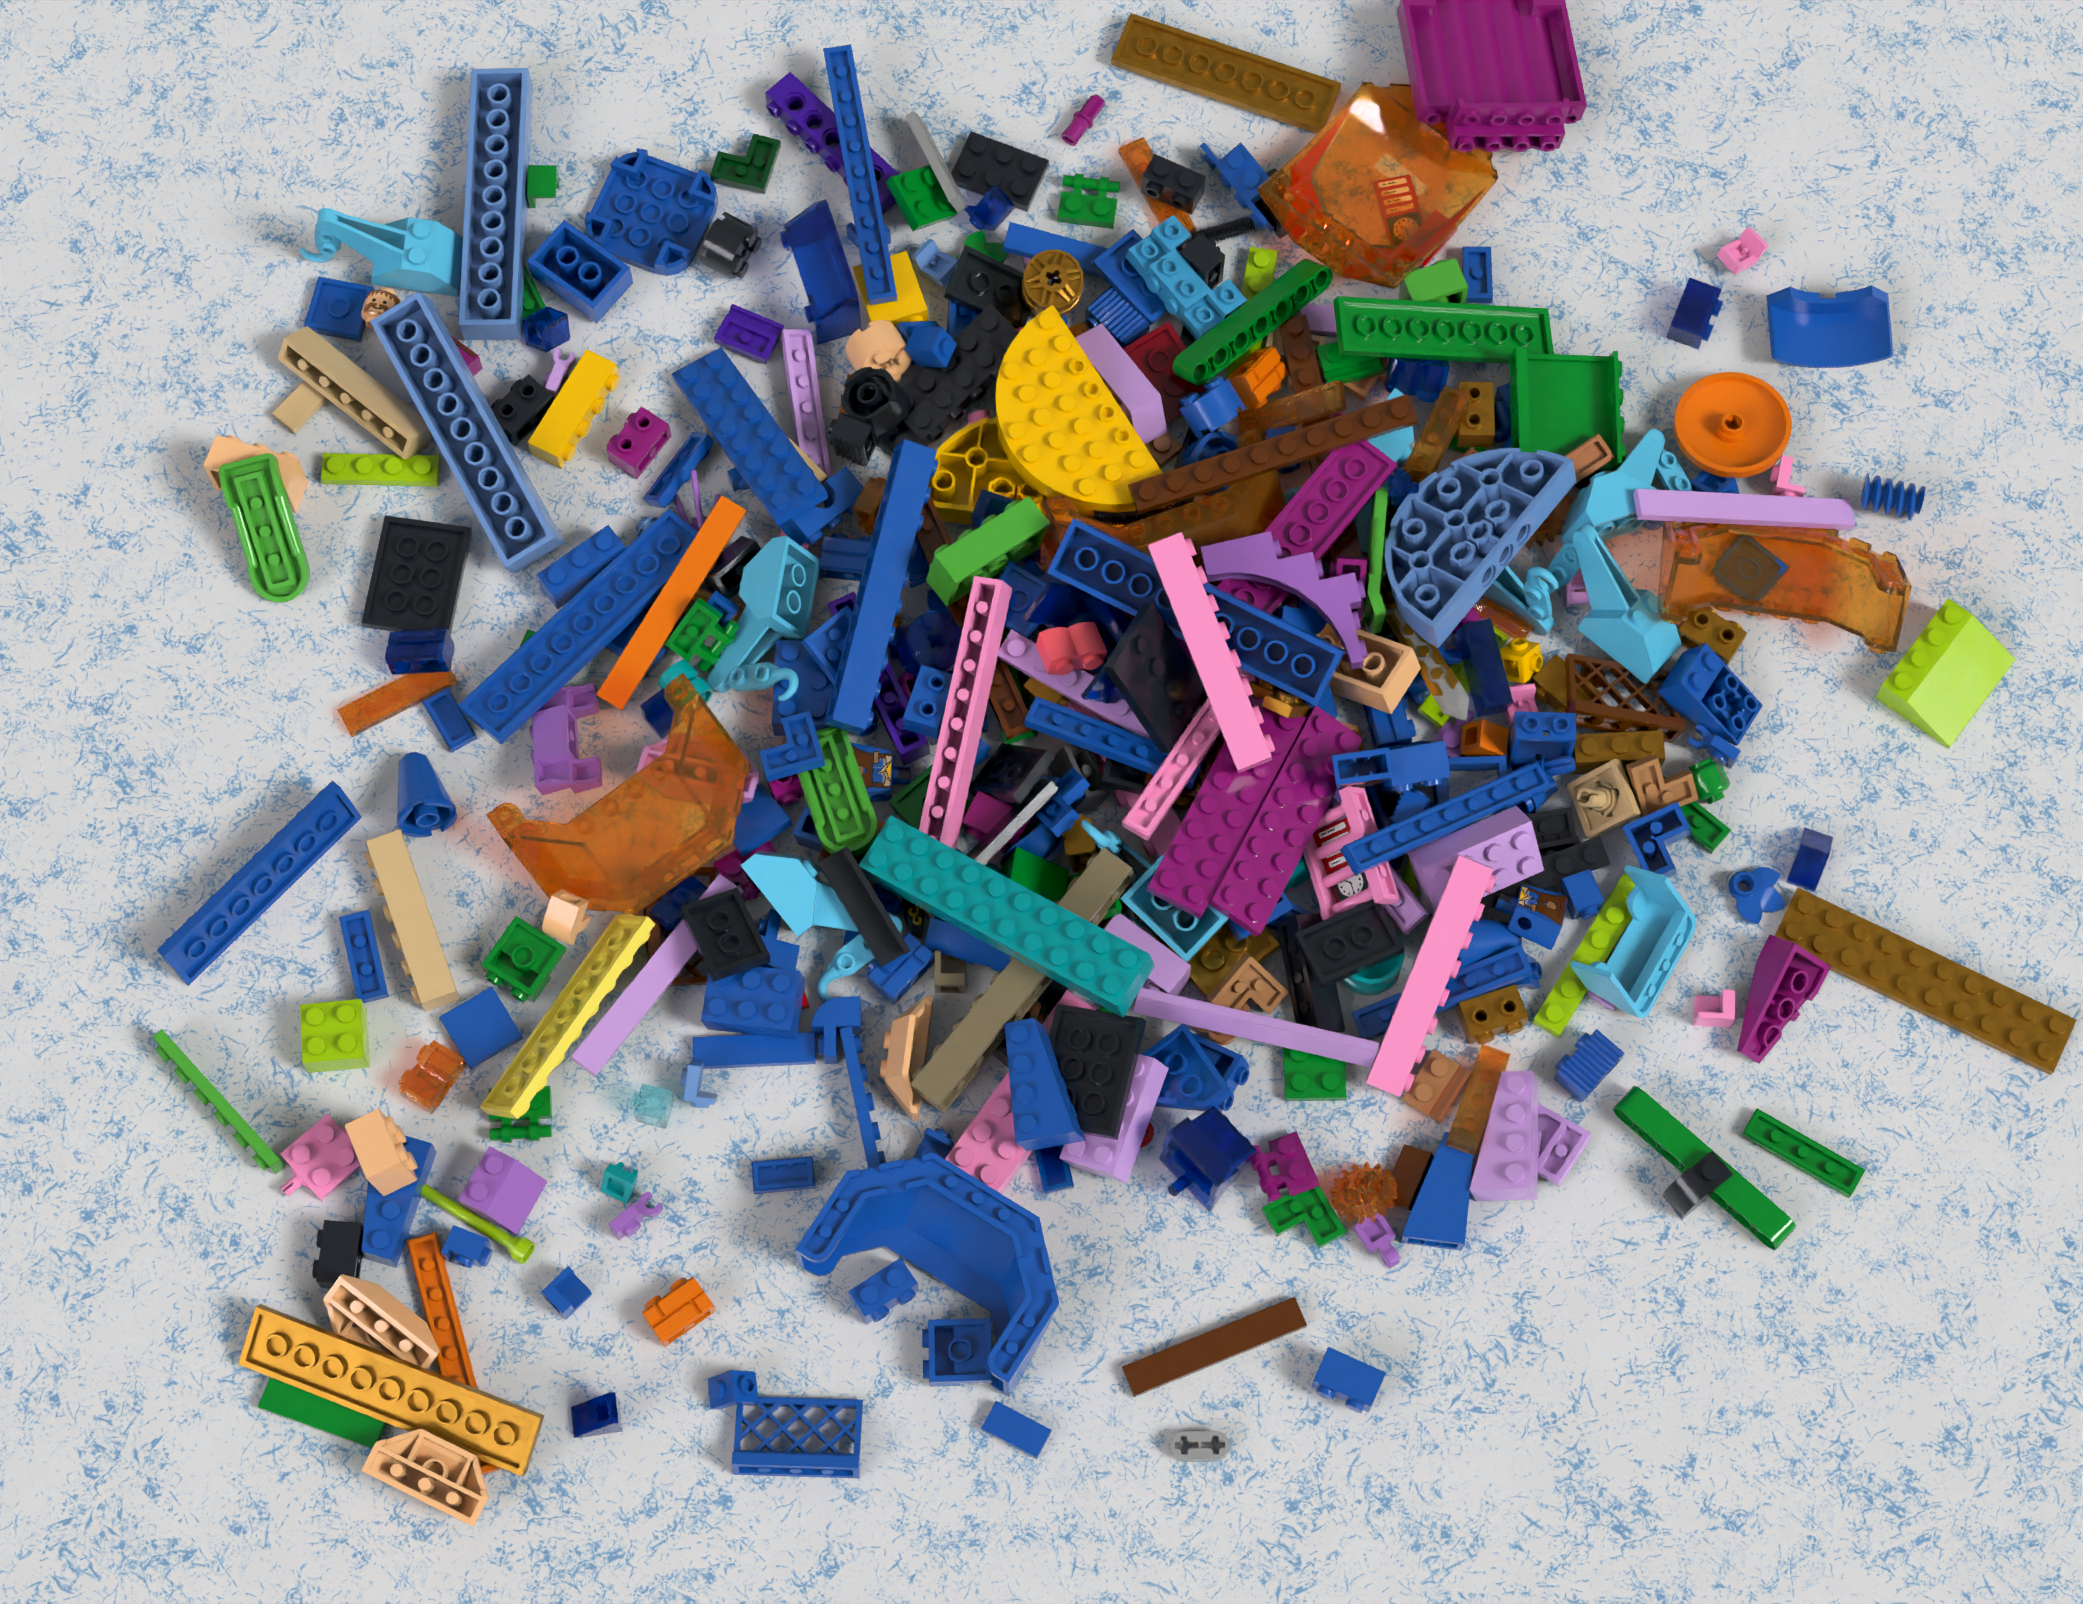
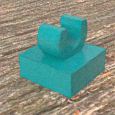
M619 1162L616 1166L610 1163L604 1172L600 1191L628 1204L633 1197L638 1170L634 1169L630 1173L623 1169L624 1163Z

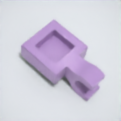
M558 347L553 352L554 367L551 372L546 373L543 381V387L553 395L554 399L568 379L569 371L576 362L574 352L570 353L568 359L561 360L562 353Z

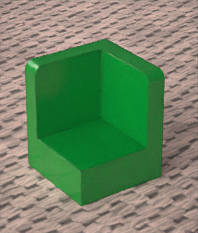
M528 165L527 198L530 208H536V198L556 197V189H559L560 183L557 165Z

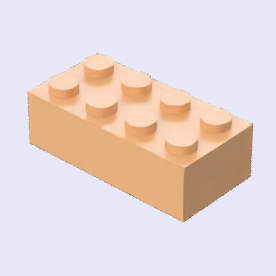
M1326 623L1323 630L1316 636L1344 649L1332 628ZM1357 629L1358 640H1364L1368 657L1363 658L1362 668L1351 670L1346 654H1344L1329 684L1331 692L1392 714L1421 669L1413 648Z

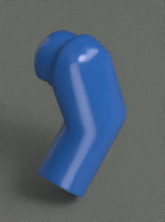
M1505 400L1494 404V414L1499 424L1495 428L1494 437L1497 443L1507 440L1511 435V414Z

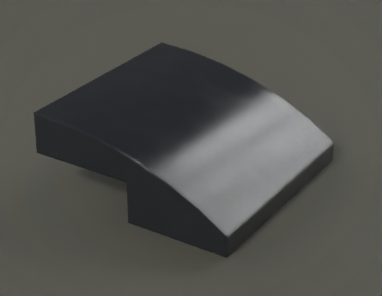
M1572 807L1526 814L1532 821L1541 857L1580 843L1579 836L1576 837Z

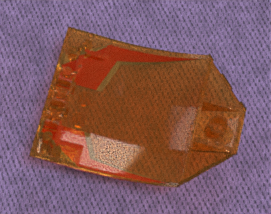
M1362 82L1358 90L1330 122L1300 152L1259 186L1257 192L1286 230L1290 239L1338 275L1395 289L1410 272L1418 268L1458 228L1495 184L1498 174L1492 165V152L1481 149L1460 152L1450 149L1444 121L1433 125L1417 121L1410 84L1390 83L1389 87H1377L1372 82Z

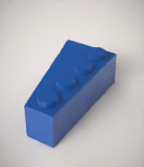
M1034 1018L1004 1023L1015 1142L1026 1151L1086 1141L1076 1118L1075 1108L1068 1096L1066 1083L1059 1071L1058 1062L1046 1028Z
M405 1136L407 1141L403 1145L407 1152L410 1151L417 1163L418 1168L414 1170L417 1181L386 1196H383L369 1181L367 1187L362 1253L367 1260L397 1268L415 1217L421 1199L422 1187L427 1182L437 1153L432 1143Z

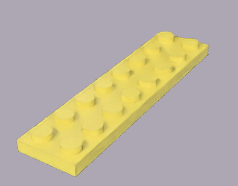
M615 915L480 1105L484 1112L488 1115L519 1119L520 1116L528 1111L533 1097L544 1088L548 1081V1076L563 1061L565 1052L571 1043L580 1037L582 1028L588 1019L597 1013L600 1002L606 994L613 990L621 972L632 963L633 955L649 939L650 931L655 926V923L648 916Z

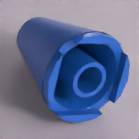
M418 752L406 754L399 761L398 826L403 834L411 837L432 836V830L439 828L441 832L447 830L457 819L456 807L428 757Z
M1479 919L1478 922L1473 920L1468 931L1473 933L1471 942L1467 950H1460L1457 958L1458 961L1462 962L1459 969L1521 945L1522 937L1507 929L1508 923Z

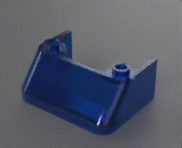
M826 199L815 202L783 225L784 231L779 232L783 248L793 253L807 295L808 306H804V312L808 323H814L816 340L819 345L850 336L859 328L862 331L857 289Z
M1049 582L1023 616L1025 622L1045 624L1048 629L1056 627L1068 628L1077 623L1095 622L1107 653L1104 663L1093 669L1097 675L1081 694V697L1084 700L1098 701L1106 704L1118 703L1124 698L1103 669V666L1131 621L1123 610L1075 586Z

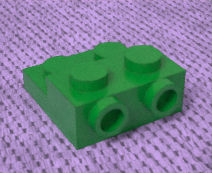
M515 916L481 966L486 973L485 979L497 987H500L503 983L511 988L509 993L518 1001L524 1003L528 999L534 1003L550 981L551 972L567 949L559 942Z

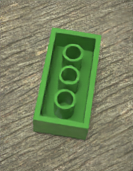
M1029 496L1022 501L1016 499L1005 507L1003 513L998 516L995 514L988 516L979 528L974 531L968 529L957 538L958 541L952 545L944 544L939 547L933 554L934 558L929 565L930 569L926 581L946 607L971 592L974 576L994 578L1003 572L1009 561L1016 564L1040 549L1050 522Z

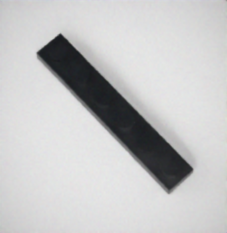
M1598 836L1541 857L1544 871L1482 897L1480 903L1485 905L1483 911L1495 906L1500 892L1517 897L1521 885L1545 889L1561 883L1562 878L1588 869L1594 871L1610 865L1601 837Z

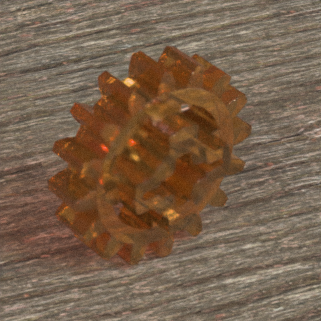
M1365 1162L1363 1168L1360 1169L1354 1164L1353 1171L1351 1172L1343 1170V1178H1335L1334 1183L1336 1187L1330 1188L1332 1195L1330 1199L1334 1209L1337 1210L1338 1216H1346L1347 1222L1358 1218L1359 1224H1363L1365 1218L1368 1217L1374 1222L1375 1215L1378 1213L1385 1216V1208H1393L1395 1206L1393 1199L1398 1198L1396 1190L1398 1187L1394 1176H1391L1390 1170L1387 1168L1382 1171L1380 1164L1370 1168L1369 1162Z

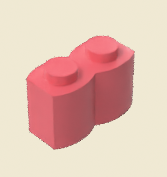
M1082 622L1068 628L1056 627L1044 630L1039 633L1036 643L1045 669L1051 675H1066L1074 669H1096L1104 663L1107 653L1095 622Z

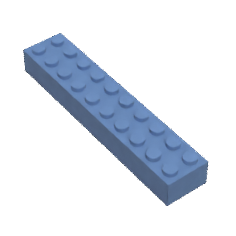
M528 68L472 69L459 306V328L464 340L521 339L528 205L527 181L530 161L533 83Z
M418 291L371 320V325L504 567L517 573L563 545L565 542L431 299Z

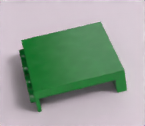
M1516 347L1509 355L1512 448H1520L1521 452L1537 453L1538 449L1565 456L1599 433L1615 458L1597 471H1615L1624 462L1626 456L1625 445L1621 442L1625 420L1623 416H1620V406L1623 404L1624 394L1623 389L1619 388L1622 362L1618 361V351H1613L1609 356L1527 353V348Z

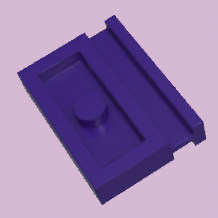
M732 304L729 313L726 314L714 336V342L767 364L779 341L784 325Z

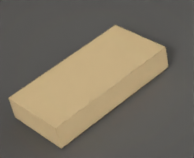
M304 380L272 414L276 420L296 434L329 399Z

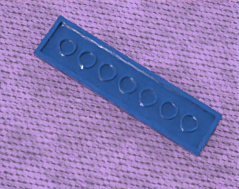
M722 347L671 374L675 384L777 526L828 499L825 488Z
M332 780L157 949L158 953L188 986L362 818L341 787Z

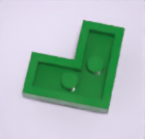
M1320 1186L1292 1197L1288 1193L1261 1209L1276 1237L1302 1223L1306 1226L1318 1249L1346 1235L1345 1228Z

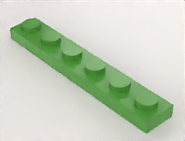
M162 1029L153 1036V1039L158 1044L154 1050L166 1063L171 1059L178 1066L174 1072L185 1084L191 1081L197 1087L193 1093L205 1106L210 1102L217 1109L213 1113L217 1120L224 1127L230 1124L236 1130V1133L232 1136L244 1149L250 1146L256 1152L252 1158L264 1171L269 1167L276 1175L285 1166L277 1155Z

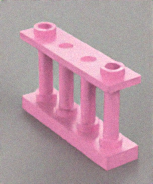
M1347 786L1339 790L1342 800L1341 804L1324 812L1315 830L1317 831V829L1346 815L1351 828L1350 832L1317 848L1312 835L1303 853L1319 901L1320 915L1323 920L1374 899V903L1389 905L1401 900L1389 862H1385L1365 871L1369 884L1367 889L1336 903L1331 887L1355 875L1349 865L1327 875L1322 863V859L1340 851L1344 845L1378 831L1365 788Z

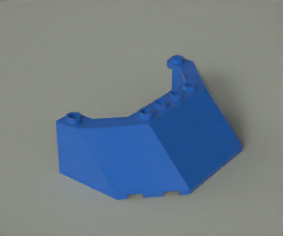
M934 1152L923 1154L917 1158L903 1161L900 1159L878 1164L876 1167L847 1171L796 1247L795 1251L799 1266L815 1276L822 1277L830 1274L840 1259L847 1255L886 1247L990 1312L997 1342L988 1356V1368L992 1374L991 1385L1004 1395L1010 1397L1027 1370L1059 1306L1040 1218Z

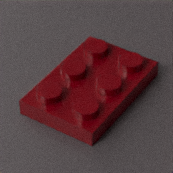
M1169 321L1123 348L1161 395L1166 425L1182 416L1179 408L1182 406L1179 402L1181 398L1191 392L1199 394L1205 390L1203 385H1195L1174 374L1173 362L1186 347Z

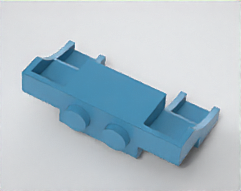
M1172 215L1153 228L1150 235L1128 249L1125 258L1145 280L1148 289L1156 293L1164 302L1167 311L1175 315L1197 341L1244 305L1247 299L1230 279L1213 290L1207 286L1177 251L1192 235Z

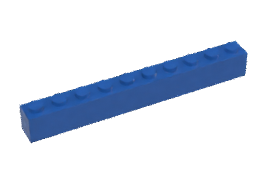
M906 439L899 442L894 448L824 720L826 725L854 734L865 731L866 728L871 726L874 711H871L873 700L878 698L881 690V683L878 682L880 672L885 670L888 662V655L885 653L887 645L892 642L895 635V627L892 626L893 621L902 607L903 600L900 598L902 588H905L909 580L910 571H907L909 560L913 559L916 552L915 535L923 525L924 516L921 515L923 505H926L930 497L931 488L928 487L930 477L934 476L938 466V461L935 460L937 450Z

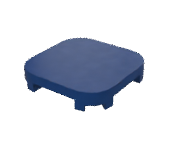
M637 148V152L627 153L620 158L616 156L610 163L611 171L591 212L586 214L585 225L588 237L624 263L658 275L670 276L679 274L687 269L694 260L716 214L718 197L714 183L709 178V174L699 169L698 173L649 156L648 150Z

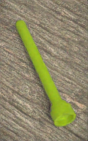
M427 1184L423 1185L422 1197L508 1248V1253L511 1254V1258L520 1264L527 1262L535 1249L534 1242L526 1237L520 1238L517 1236L514 1238Z

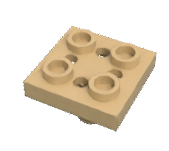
M1613 759L1567 784L1587 839L1598 837L1641 814L1619 759Z

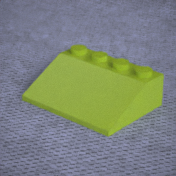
M1948 598L1884 681L1875 698L1949 749L2016 659L1973 614Z

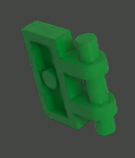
M1075 173V176L1064 175L1062 186L1073 187V193L1061 192L1057 222L1114 229L1117 199L1108 198L1107 193H1119L1120 182L1110 181L1109 177H1100V179L1084 177V174ZM1082 189L1098 190V196L1082 194Z
M699 597L664 645L688 662L694 654H697L702 658L698 663V667L703 671H708L711 665H715L721 656L720 653L725 646L731 645L734 641L739 625L735 621L730 620L726 627H721L717 623L723 614ZM709 634L716 638L711 647L703 643Z
M544 1086L542 1090L538 1091L531 1100L528 1111L520 1116L519 1119L489 1115L490 1122H502L501 1128L489 1129L490 1141L502 1140V1143H512L513 1139L530 1138V1141H540V1138L552 1137L551 1125L540 1126V1119H552L551 1087ZM529 1120V1126L512 1127V1121Z

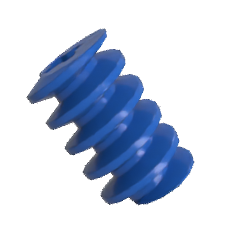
M1867 473L1860 499L1862 510H1866L1868 505L1872 503L1874 513H1877L1879 508L1884 506L1885 515L1888 516L1894 508L1896 509L1897 518H1900L1903 512L1907 511L1908 520L1911 521L1914 515L1919 514L1921 511L1926 487L1921 486L1916 493L1915 484L1910 483L1905 490L1904 482L1898 481L1893 488L1891 478H1887L1881 485L1880 476L1876 475L1870 482L1869 473Z

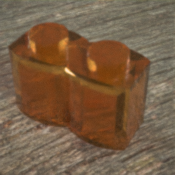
M869 477L852 506L854 514L859 518L858 524L860 528L870 535L873 534L886 479L881 477L877 479Z
M435 1040L429 1046L425 1044L420 1049L416 1057L417 1064L412 1070L407 1069L398 1083L401 1096L431 1115L439 1107L449 1089L455 1084L467 1065L464 1058Z

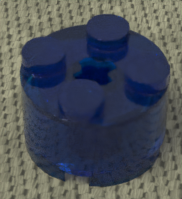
M928 611L918 616L902 630L897 639L896 647L902 666L907 672L916 677L921 665L944 672L955 664L962 629L953 619L942 613Z

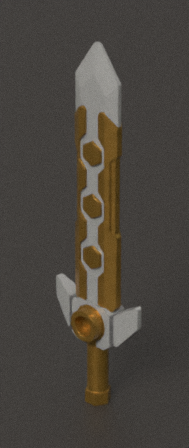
M1386 579L1385 581L1381 580L1380 594L1386 609V621L1399 642L1413 648L1421 667L1419 672L1443 714L1465 721L1469 706L1467 693L1437 647L1424 640L1406 623L1394 602L1391 587Z

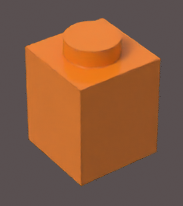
M1484 719L1462 725L1460 753L1469 757L1504 755L1507 757L1509 729Z

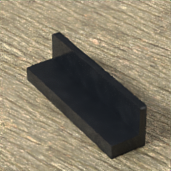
M848 847L841 848L817 863L880 967L910 952L908 945Z
M1320 913L1299 914L1276 921L1295 1022L1332 1032H1344L1345 1025L1337 984L1334 983L1322 989L1320 988L1294 939V933L1324 921Z

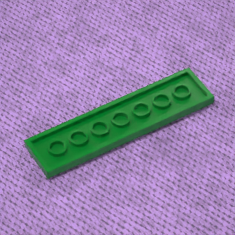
M1337 296L1333 300L1339 355L1509 364V355L1516 347L1527 348V353L1554 354L1547 308Z

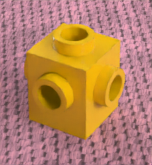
M1514 638L1496 652L1498 680L1525 684L1541 670L1543 665L1540 643L1530 642L1526 638Z

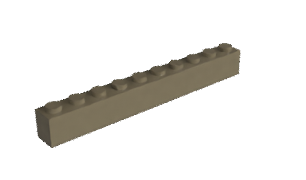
M1103 848L1099 854L1095 853L1090 857L1086 864V870L1080 877L1076 876L1067 887L1068 892L1061 900H1056L1054 903L1098 926L1112 904L1117 899H1120L1136 879L1132 867L1106 848ZM1010 956L1009 964L1003 971L1000 970L993 976L990 981L991 986L987 991L974 999L971 1004V1010L965 1018H960L955 1022L951 1029L952 1033L947 1040L940 1042L934 1048L929 1062L925 1066H920L915 1071L912 1077L913 1081L911 1082L915 1092L942 1113H945L1005 1040L1004 1023L1020 1021L1053 979Z

